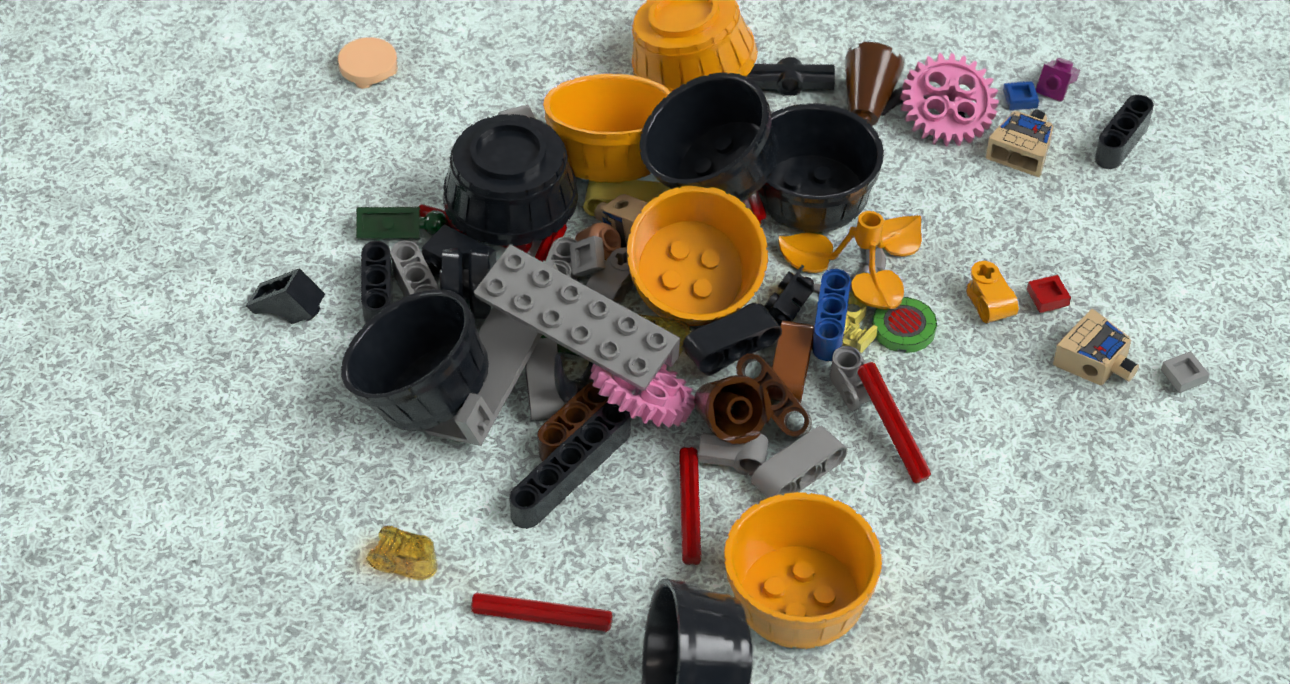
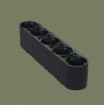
M604 404L510 492L509 497L512 522L517 527L525 529L539 524L628 440L631 434L630 412L618 411L619 405Z

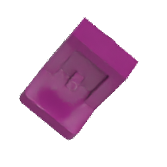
M1057 58L1056 61L1052 60L1044 64L1036 86V93L1057 101L1064 100L1069 85L1077 81L1080 69L1074 68L1073 62L1062 58Z

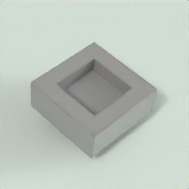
M592 236L570 244L573 275L582 277L606 269L603 239L601 237Z
M1191 351L1164 361L1161 367V371L1178 393L1205 384L1209 378V373Z

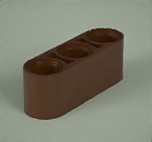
M753 353L742 356L737 362V375L746 376V366L756 361L760 363L762 370L760 375L754 380L762 385L767 392L773 387L781 388L783 392L782 400L776 405H771V418L785 434L794 438H801L809 433L812 427L810 414L770 365L759 355ZM794 413H800L804 417V425L798 431H791L787 426L788 418Z
M594 382L587 384L538 430V451L542 462L609 400L608 396L598 394L600 389L593 386Z

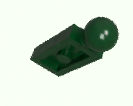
M356 207L357 240L420 239V229H425L427 233L434 235L444 224L448 226L446 215L436 210L430 211L425 217H420V207Z

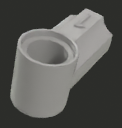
M703 433L700 440L698 462L734 467L739 474L748 475L749 473V476H752L754 471L766 461L769 442L763 434L745 444H731L719 439L714 434Z

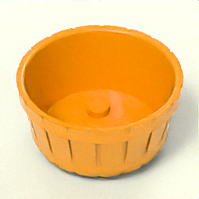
M647 0L634 17L632 25L633 75L655 81V83L665 86L671 92L690 80L713 73H735L746 77L754 67V63H756L757 45L753 33L746 25L740 13L736 0Z
M595 74L565 81L548 92L543 101L545 120L547 125L563 141L567 150L570 167L576 177L588 179L589 181L608 183L636 180L651 174L644 165L640 154L641 134H643V127L654 108L671 91L665 86L655 83V81L633 75Z
M688 185L667 190L644 206L641 214L639 213L634 220L630 230L631 234H629L627 242V261L630 275L639 295L653 312L675 324L701 326L736 313L755 295L754 293L758 291L763 282L764 272L767 270L768 250L766 248L768 246L764 231L760 228L761 224L753 212L745 207L746 205L742 201L714 187L704 188Z
M793 492L785 493L784 495L779 494L760 501L759 504L756 503L748 508L731 527L724 548L727 578L734 592V597L741 602L744 608L748 625L764 639L770 642L773 641L775 644L783 647H796V649L824 646L845 635L860 618L864 606L875 591L879 575L881 574V548L875 532H872L873 529L869 523L848 505L838 500L835 501L831 497L814 493Z

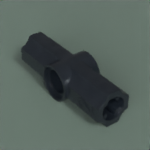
M786 57L777 64H754L746 78L753 80L760 89H777L784 96H796L803 89L834 90L835 64H802L797 58Z

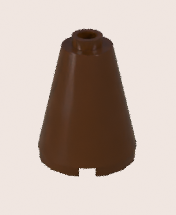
M878 42L859 43L858 48L852 50V47H850L846 53L845 72L848 110L862 117L871 126L877 124L903 72L904 60L900 53L899 56H896L892 53V47Z
M742 375L730 376L706 383L699 387L695 393L694 403L697 411L714 435L731 444L748 443L761 434L760 431L765 423H768L770 420L771 401L768 392L762 385L750 377Z

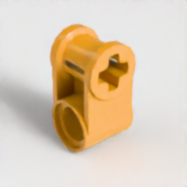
M989 261L976 262L971 268L972 280L967 284L966 293L977 309L981 320L984 323H990L1017 315L1019 310L1017 297L1003 278L999 268Z

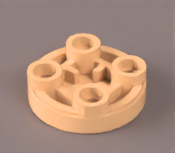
M373 37L356 39L346 44L338 54L339 70L344 78L354 82L358 88H369L372 84L384 81L397 73V54L394 47L385 40Z

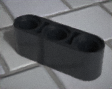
M1144 95L1130 96L1100 133L1095 153V162L1100 167L1105 169L1118 168L1148 130L1154 107L1153 101L1149 97Z
M382 241L369 242L364 245L361 251V303L365 324L377 313L379 314L381 310L393 303V270L390 248Z
M755 304L690 332L683 340L682 346L702 373H707L739 360L746 354H752L769 347L780 338L782 328L764 305Z

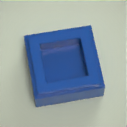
M1033 81L1004 83L1003 92L1009 110L1038 108L1039 99Z

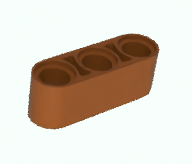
M782 320V334L777 342L772 369L801 403L813 345L815 325ZM773 387L769 389L768 395L770 400L781 401L783 392L781 388Z

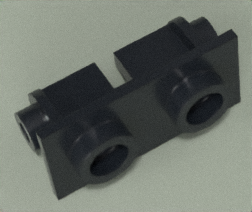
M801 265L794 274L788 271L778 285L782 289L780 294L778 295L774 292L764 305L780 327L782 320L793 322L801 309L799 306L802 307L814 291V281L800 274L805 267L804 265Z

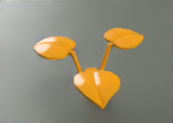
M862 212L858 217L857 227H850L849 234L834 252L832 242L821 234L799 233L792 236H779L778 244L784 258L796 269L804 265L805 267L802 271L808 273H818L827 270L829 260H835L851 239L855 237L859 247L869 249L870 273H860L853 278L851 283L852 294L864 305L883 310L895 309L903 300L904 285L899 276L893 271L882 270L876 272V245L878 248L884 247L889 254L894 256H909L916 253L922 242L921 215L884 220L877 212Z

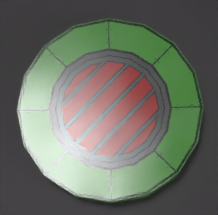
M903 297L901 304L895 309L883 310L876 308L872 317V326L878 327L876 339L881 345L889 350L898 352V349L906 350V353L926 348L934 340L937 319L932 309L922 301Z

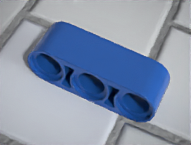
M840 269L827 270L821 279L812 351L815 357L823 361H832L834 351L843 346L851 278L847 272Z

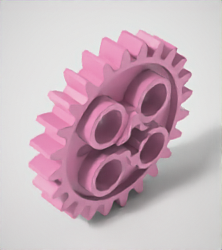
M939 53L936 62L928 56L925 65L918 62L915 71H909L908 80H905L902 86L904 90L901 93L900 99L905 102L902 104L901 111H909L905 121H915L912 128L913 131L920 128L924 130L922 139L930 134L933 136V144H936L940 138L943 139L945 146L949 145L950 140H954L960 146L963 138L967 142L972 143L974 135L981 138L984 129L988 130L990 128L991 120H994L997 111L994 109H996L999 100L994 99L998 90L989 88L993 83V78H983L986 72L985 68L979 71L975 70L977 61L967 65L966 56L964 55L960 61H955L954 53L950 54L948 60H945L943 55ZM929 82H936L941 87H933L932 85H930ZM959 85H966L970 91L961 89ZM928 109H935L940 115L931 114ZM958 112H965L970 118H963Z
M593 364L591 368L592 374L590 378L595 380L593 386L600 389L598 394L608 396L609 400L607 403L619 405L618 411L630 412L631 418L641 417L645 424H647L648 420H652L657 427L661 423L665 424L668 428H671L672 424L680 426L681 422L685 423L695 407V396L691 395L692 389L684 386L685 380L676 378L677 372L667 371L666 364H663L646 390L642 391L596 364Z

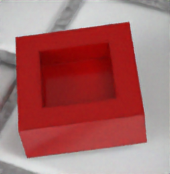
M1058 274L1028 282L1027 292L1039 313L1070 305L1071 296Z

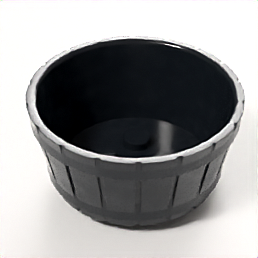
M735 73L704 75L690 80L673 90L649 115L640 138L641 159L650 173L663 185L670 189L688 185L703 188L714 187L725 191L726 194L733 195L740 201L750 198L758 189L760 190L765 185L775 169L779 154L778 138L773 128L771 110L766 101L765 94L753 80Z
M797 104L771 113L773 128L778 138L779 154L772 175L769 176L765 185L760 190L758 189L765 211L778 223L794 230H803V232L832 231L852 222L865 208L871 189L881 171L884 150L876 130L859 115L849 112V110L833 105L828 106L827 104Z
M517 114L487 117L467 127L453 145L450 154V165L443 186V204L449 220H452L453 225L462 233H466L467 236L481 242H487V244L499 246L530 244L533 241L543 240L551 236L552 233H556L574 214L577 206L576 203L578 202V190L574 172L567 158V150L559 135L549 125L544 124V122Z
M431 289L403 297L372 317L349 344V348H347L342 360L341 377L345 387L360 402L368 405L381 415L388 424L401 430L419 431L440 425V423H444L457 415L470 393L478 394L483 387V382H485L488 375L489 361L486 348L478 334L474 316L464 298L450 290Z
M667 578L660 580L652 595L646 619L642 653V684H751L753 665L752 639L741 602L730 594L716 593L688 585L684 581Z

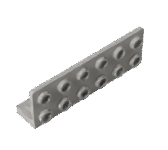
M511 244L474 291L475 297L640 390H646L664 363L672 367L679 357L680 337Z
M543 261V263L558 270L554 262ZM492 307L478 332L481 342L486 348L489 361L488 375L485 382H483V387L478 394L470 393L457 415L444 423H440V425L425 429L426 433L436 437L482 446L542 334Z

